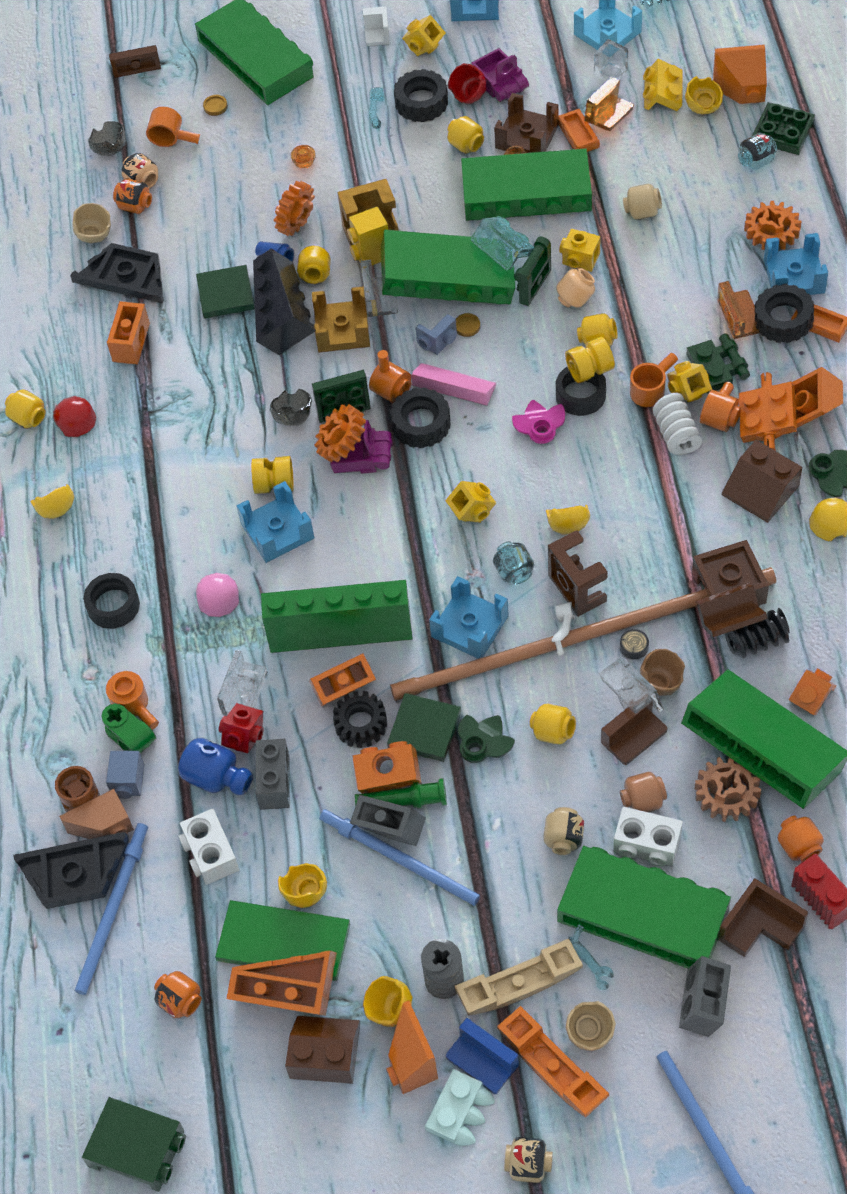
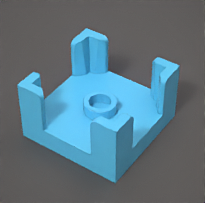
M599 0V8L585 19L584 9L581 7L574 12V35L609 58L642 32V10L638 7H632V18L615 8L616 0Z

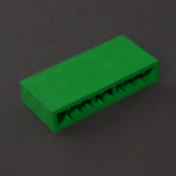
M234 0L195 23L198 41L266 105H270L314 78L312 68L314 64L311 57L307 53L304 54L294 41L286 38L281 29L275 28L265 15L262 16L256 11L252 3H248L245 0Z
M587 148L461 158L466 221L592 211V190Z
M384 230L381 243L382 295L511 305L515 291L512 240Z
M406 580L261 593L262 620L270 653L413 640Z
M729 669L688 703L681 722L682 725L802 809L810 804L842 772L847 761V750Z
M583 845L558 906L557 922L688 969L701 956L712 958L718 941L720 926L729 911L731 896L726 895L725 892L718 888L711 887L708 889L696 885L689 878H676L667 875L660 868H647L638 865L631 858L615 857L608 854L602 848H590Z

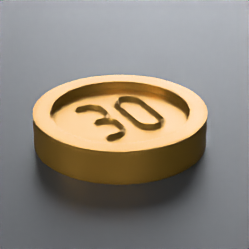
M211 95L203 102L204 111L211 116L223 114L228 107L226 98L221 95Z
M471 313L459 315L456 318L457 334L463 337H471L477 334L480 330L479 318Z

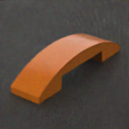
M521 1006L497 1026L499 1032L526 1064L560 1098L585 1118L609 1097V1093L587 1071L584 1073L543 1033L542 1026Z

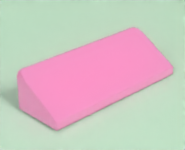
M423 363L411 375L412 386L423 387L429 390L433 389L438 393L483 405H488L496 387L495 382Z

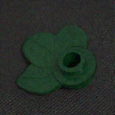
M834 450L830 454L820 453L815 455L809 462V473L818 479L820 489L830 496L841 497L843 488H847V450Z
M466 715L458 726V734L462 740L460 744L461 756L471 763L481 762L487 757L499 758L504 756L513 748L515 739L502 735L503 725L499 715L486 718L479 723L472 716ZM473 747H477L480 749V751L471 752L470 749Z

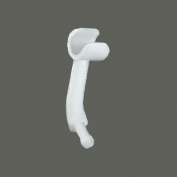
M572 602L556 605L557 618L559 621H563L561 628L552 638L558 655L564 654L561 640L569 634L571 619L576 618L571 610Z

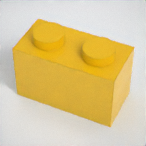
M377 206L349 217L350 228L347 229V232L353 243L350 246V251L355 261L359 260L363 269L381 262V243L384 230H388V224Z

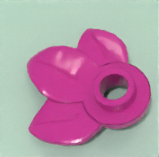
M531 400L526 407L525 415L512 416V423L518 432L529 435L532 441L539 444L549 443L554 439L556 429L564 424L565 409L562 404H558L547 411L537 401Z

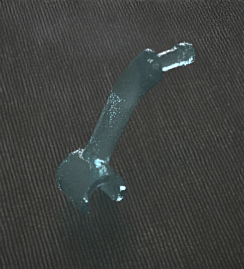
M374 87L369 92V119L372 127L379 129L381 121L377 116L376 106L377 101H384V91L380 87Z
M578 925L573 937H568V939L571 941L576 953L595 974L596 986L601 990H606L609 988V984L606 981H602L600 977L608 976L613 978V971L607 966H600L586 947L578 940L584 930L583 926Z

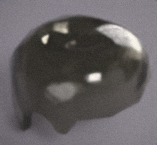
M116 121L104 122L103 128L100 131L93 128L91 136L88 138L90 149L102 156H111L119 153L124 148L126 141L123 124Z
M298 389L295 394H288L284 390L279 397L272 400L270 412L277 423L284 426H298L308 419L312 409V398L303 389Z

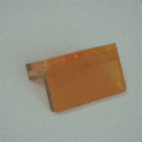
M611 77L587 100L584 121L611 131L633 110V103L618 98L620 80Z
M729 281L719 283L717 301L733 338L738 339L760 333L755 324V305L748 290L733 292Z

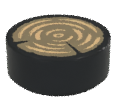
M632 629L622 634L620 638V651L625 657L640 659L647 654L649 639L644 632Z

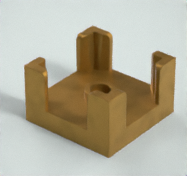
M387 179L337 192L342 227L350 246L353 243L347 232V229L350 228L349 217L377 206L388 224V230L399 231L392 209L396 208V201Z
M364 286L351 288L352 301L327 304L324 291L312 292L318 353L370 347Z

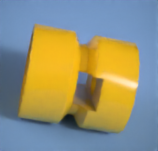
M603 337L588 341L585 344V348L583 346H576L565 352L568 369L577 383L591 379L595 373L601 375L615 368L612 351Z
M291 456L275 457L273 461H270L268 458L252 459L251 473L255 494L270 493L276 485L286 481L291 491L294 490Z

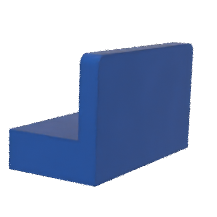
M466 1018L459 1026L460 1037L446 1053V1059L470 1077L483 1082V1086L490 1092L497 1094L519 1066L518 1054Z

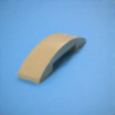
M566 939L542 949L539 956L494 975L485 977L482 974L455 985V990L467 1015H476L511 1005L537 994L574 974L583 967V964L571 941Z

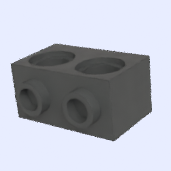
M286 739L256 740V797L260 810L290 808V755Z
M701 956L687 969L679 1028L709 1037L724 1024L731 965Z

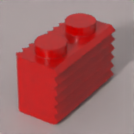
M813 854L795 867L791 887L796 888L795 892H800L799 896L804 897L803 901H808V906H812V910L816 911V915H820V920H824V924L828 925V929H834L847 919V887L817 854Z

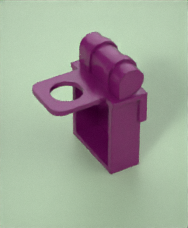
M500 48L471 62L472 65L476 66L486 78V91L492 98L496 97L499 102L508 100L512 93H521L529 87V82L523 75L522 69L517 66V57L515 55L508 57Z
M366 420L364 424L365 432L361 434V441L354 444L355 450H350L347 458L341 456L339 462L334 460L330 462L334 474L360 471L361 474L377 472V468L381 470L388 469L392 457L390 454L392 447L391 433L389 431H375V428L371 427L369 420Z

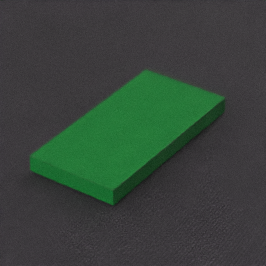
M230 900L215 958L219 962L248 965L333 951L337 954L332 980L337 981L350 928V919Z

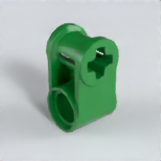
M110 704L102 711L101 717L107 736L118 744L123 751H140L141 754L156 740V735L151 728L136 718L124 706Z

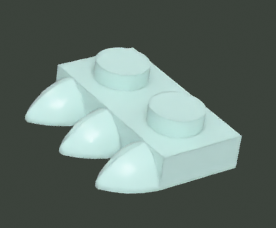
M453 1069L425 1125V1130L456 1145L467 1146L475 1144L474 1135L464 1124L470 1126L485 1124L486 1121L483 1114L474 1105H492L495 1103L494 1097L483 1086V1082Z

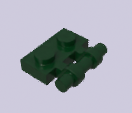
M727 333L719 337L721 346L715 347L711 339L687 347L686 354L690 362L703 364L712 390L715 391L720 390L725 382L733 384L732 376L738 374L741 380L750 377L747 369L748 363L744 357L739 355L738 345ZM729 357L731 363L725 365L722 358Z

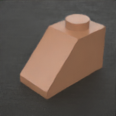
M114 789L59 816L68 834L87 839L121 832L128 834L134 830Z

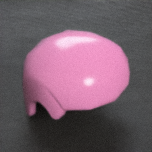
M213 573L203 577L196 589L199 609L208 616L213 617L230 614L239 604V591L235 580L228 574Z

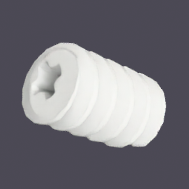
M671 393L659 399L653 407V415L656 418L670 453L684 455L697 450L702 444V438L698 436L699 431L695 427L694 420L691 419L692 415L687 410L688 406L684 402V397L679 393Z

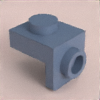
M447 314L432 330L418 324L415 327L418 345L422 349L429 350L438 355L456 339V319Z

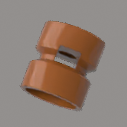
M70 766L62 770L55 780V790L66 812L100 796L90 771L84 767Z

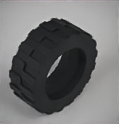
M426 69L412 70V72H407L404 76L400 77L394 85L396 110H398L400 116L402 115L405 119L412 120V122L434 120V118L441 116L445 112L446 106H448L446 81L435 71H428ZM419 90L433 93V97L425 101L411 100L409 95Z
M782 284L767 288L758 296V300L755 302V324L757 330L760 331L762 336L767 337L768 340H773L777 343H790L791 341L801 339L802 336H806L814 322V302L811 300V295L796 285ZM779 306H791L796 308L798 314L793 320L778 321L772 318L771 311Z
M413 388L410 391L403 392L392 403V411H390L392 430L395 437L400 439V442L404 445L407 444L413 448L431 447L435 443L441 442L444 436H447L448 429L451 426L450 408L442 394H438L433 389ZM417 409L430 410L434 415L433 422L423 427L410 425L407 417L410 412Z

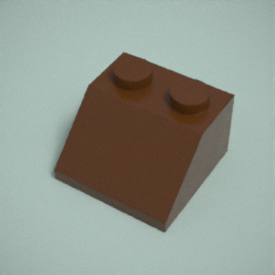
M755 440L739 458L722 491V496L768 523L800 486L802 466Z
M297 1016L289 1035L285 1064L289 1078L353 1084L360 1020Z

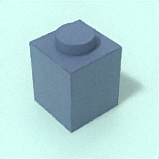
M110 751L106 784L109 791L115 790L118 798L128 799L132 796H141L145 764L140 751Z

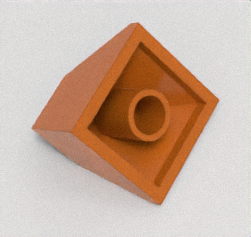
M765 45L715 49L713 81L720 85L725 96L739 104L765 102L767 87Z
M823 367L792 382L795 387L797 428L843 404V381Z
M409 1000L402 1005L388 1054L390 1067L386 1068L393 1087L399 1084L403 1094L438 1079L435 1057Z

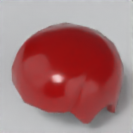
M463 63L457 66L450 74L448 88L454 94L456 100L461 103L472 104L480 100L485 93L486 78L476 66Z
M71 396L63 399L56 405L53 411V419L56 426L60 428L65 436L79 437L88 433L95 426L96 414L91 404L85 398Z

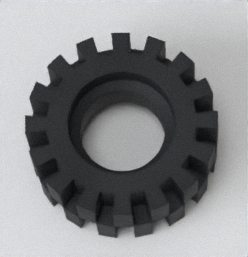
M353 691L354 697L351 698L347 693L344 695V702L339 699L337 702L338 708L334 707L333 710L337 736L339 735L343 743L347 740V745L350 747L353 746L354 742L357 748H362V743L365 742L367 747L372 746L371 740L374 739L376 743L381 740L380 734L384 736L386 732L387 717L381 699L378 700L375 694L369 697L368 691H363L362 696H359L358 691ZM358 712H366L371 716L370 723L362 727L352 726L349 723V719Z

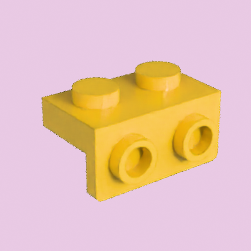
M657 59L652 66L646 68L643 75V80H645L643 91L644 109L650 110L657 102L678 111L682 106L683 69Z

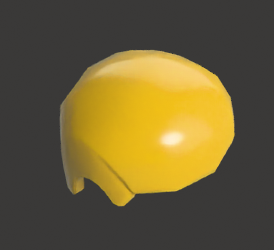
M695 76L687 84L685 100L693 112L697 114H711L721 106L723 92L720 85L710 77L699 79Z
M66 484V486L56 488L44 497L37 496L35 500L30 502L40 516L55 519L63 516L72 507L74 493L70 486Z
M828 498L820 501L814 507L809 518V525L817 537L826 541H832L838 536H847L846 501L838 498Z
M579 505L563 509L554 508L546 510L550 527L553 531L562 535L582 530L590 520L588 505H585V507Z
M304 863L290 866L288 873L284 877L279 876L278 888L281 895L290 905L298 908H307L315 905L323 897L327 890V879L325 873L317 865Z
M381 976L371 982L365 992L363 1001L365 1016L369 1020L385 1027H395L403 1003L409 1000L412 1006L413 996L408 986L402 981L388 976Z

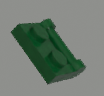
M539 236L536 239L534 249L526 262L514 274V279L518 282L519 303L528 307L551 272V242L543 236Z

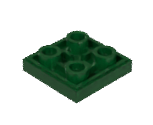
M767 102L752 135V139L754 137H757V139L752 141H755L756 144L762 142V146L770 148L773 144L774 149L799 155L814 123L815 114ZM757 135H766L769 138V141L765 143L764 140L758 137Z
M247 265L196 274L204 319L255 309Z
M364 369L312 383L319 423L326 422L325 417H330L334 409L339 411L341 405L347 407L350 404L362 413L371 409Z
M405 693L387 741V747L389 748V744L394 742L406 741L407 744H411L416 749L418 756L444 762L461 714V707Z

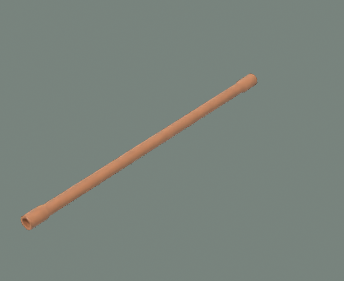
M771 567L763 569L762 572L768 584H776L774 570ZM703 589L570 630L569 634L561 640L562 648L697 607L696 601L709 596L706 590ZM553 636L418 678L413 677L390 684L394 701L403 699L405 693L417 695L428 689L557 650L555 642H552Z

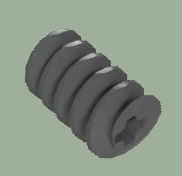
M446 939L430 941L421 953L425 986L428 992L436 998H451L457 994L455 985L464 982L461 953L452 941Z

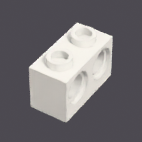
M622 807L614 836L613 852L631 859L636 857L645 859L657 866H673L682 834L683 821ZM634 832L639 837L632 839L628 838L625 834ZM663 839L668 841L669 844L666 846H660L655 842L657 840Z
M213 808L180 822L183 834L178 837L184 851L191 850L194 859L189 860L196 877L202 875L205 884L208 885L240 871L234 853ZM199 833H208L201 839L195 838ZM212 857L219 858L215 863H206Z

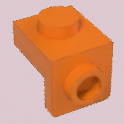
M818 668L815 672L806 669L788 700L809 713L817 715L831 690L834 691L837 685L830 682L832 676Z

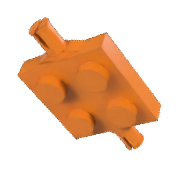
M765 372L766 376L764 373L760 375L761 388L739 393V406L741 407L740 437L743 443L755 440L764 441V445L776 451V438L784 434L797 432L795 387L792 381L772 385V374Z

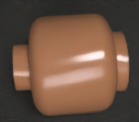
M645 772L628 777L624 782V790H620V797L624 807L652 812L659 810L663 806V800L667 799V793L660 776L656 777L652 772Z

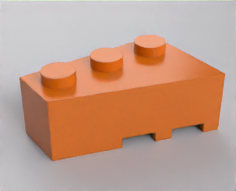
M324 951L316 954L232 967L226 999L326 1016L337 953Z

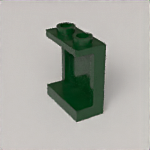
M108 1097L82 1155V1159L89 1168L98 1171L101 1168L146 1183L150 1185L152 1190L159 1192L162 1184H167L173 1171L171 1163L175 1154H179L183 1149L186 1135L181 1123L177 1120Z

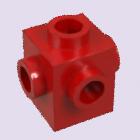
M236 703L229 714L223 716L220 721L219 733H222L221 746L249 753L256 740L262 739L264 711Z

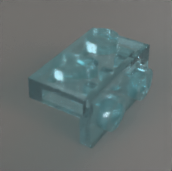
M500 216L482 219L471 237V241L505 270H511L518 258L529 257L534 249V246L529 243L527 236L516 232L510 227L509 221Z

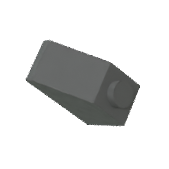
M359 795L350 824L391 840L417 846L426 817L409 807Z

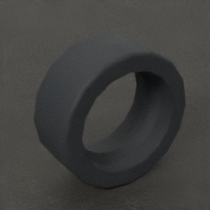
M565 367L558 374L555 381L557 403L562 404L567 413L576 416L597 412L603 406L606 399L605 376L595 373L591 379L585 382L593 384L597 391L589 397L576 398L565 392V388L569 384L576 382L568 367Z
M120 573L99 575L89 583L83 596L89 618L102 628L115 629L125 626L134 619L139 610L140 601L134 583L127 576ZM121 590L128 595L126 603L117 610L107 612L96 608L95 603L97 599L107 591Z

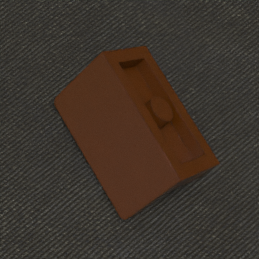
M156 45L109 54L114 78L161 69Z
M751 583L696 601L702 628L713 637L767 619L766 612L758 605L754 585Z
M646 694L642 695L601 729V743L623 765L629 764L667 732V726L652 713L653 701Z

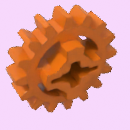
M295 181L294 185H289V191H284L275 210L277 216L274 218V222H276L275 228L278 229V232L287 236H293L295 232H299L300 226L303 227L307 223V218L310 216L314 206L312 201L315 198V195H313L314 189L311 188V185L303 181Z
M770 201L768 206L761 202L759 209L753 206L751 213L746 214L744 231L747 232V239H753V246L762 244L761 250H765L766 239L779 238V247L785 250L786 243L794 245V240L799 239L802 222L799 220V213H793L792 206L784 208V202H781L778 206L775 205L774 201Z
M350 404L347 407L341 405L339 411L334 409L330 417H325L326 423L319 426V433L315 436L318 441L314 444L318 448L316 452L329 462L333 460L339 462L341 456L347 458L350 450H355L354 444L361 441V434L365 432V429L361 427L366 423V420L363 419L364 414Z

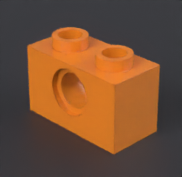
M119 301L107 340L112 362L138 364L150 325L145 304Z
M364 653L310 678L309 682L322 707L347 693H351L375 681L376 678Z
M406 741L391 743L389 748L378 750L377 747L364 748L360 750V754L352 755L357 788L362 794L408 787L415 782L422 784L416 749L411 744H407ZM386 760H392V770L389 773L382 774L380 772L381 764Z

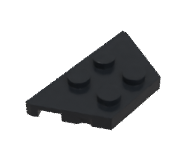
M111 243L100 254L88 260L86 268L79 273L75 270L70 275L72 283L158 303H163L164 301L158 253Z
M126 832L15 854L13 856L41 903L46 909L106 897L129 842V836Z

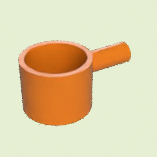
M157 107L152 110L146 136L153 144L161 147H170L176 144L177 139L198 144L200 134L180 130L182 117L176 110L169 107Z
M380 350L377 354L378 365L369 380V389L394 403L396 398L401 396L403 392L410 391L411 374L390 362L386 350Z
M670 353L658 365L642 363L632 370L630 375V397L634 403L642 407H653L659 399L665 396V372L678 361L674 353Z
M725 382L719 392L715 390L710 391L702 408L701 424L727 432L730 427L734 428L740 417L741 407L738 406V398L729 396L734 389L732 383Z
M122 671L113 675L106 685V694L110 704L124 706L134 716H138L146 723L151 730L155 729L159 721L146 708L148 705V695L141 677L131 671Z

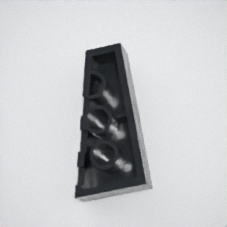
M269 249L253 260L256 342L280 355L314 333L316 329L314 324L310 323L309 318L311 314L304 305L305 296L299 290L300 282L293 262L275 250Z

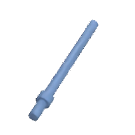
M327 809L322 811L319 819L336 828L338 834L347 839L354 838L473 906L479 901V894L361 828L350 824L351 819H343Z
M137 823L131 842L127 844L124 851L123 863L74 990L78 994H87L134 865L140 861L143 853L142 844L149 828L145 824Z
M668 1051L657 1055V1060L729 1182L734 1194H754L751 1187L746 1186Z

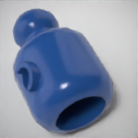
M205 738L192 740L183 751L178 765V773L184 781L209 793L220 792L227 786L235 795H244L249 790L253 781V774L249 769L236 767L235 753Z

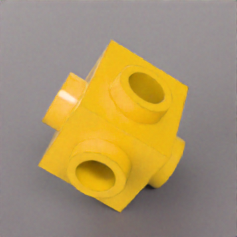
M429 15L421 20L414 19L406 27L408 31L402 39L409 49L419 56L425 52L428 54L432 53L439 46L438 42L446 32Z
M570 229L567 238L562 239L559 253H562V264L571 268H582L592 272L600 255V236L586 231Z
M684 361L675 365V370L667 374L669 391L682 394L687 402L696 401L702 397V394L712 390L703 364Z
M460 481L445 500L457 518L465 522L481 523V521L489 516L491 509L496 504V501L490 495V489L481 482Z

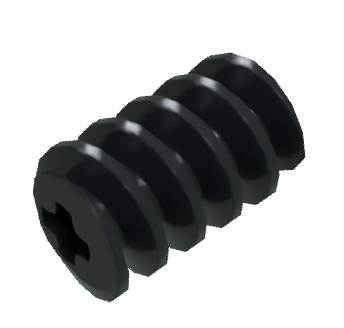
M778 608L777 612L769 610L765 620L725 633V638L730 651L733 654L738 652L744 659L746 658L747 648L755 655L757 654V645H760L764 651L768 650L767 641H771L774 647L779 646V637L786 644L789 643L790 630L782 609Z

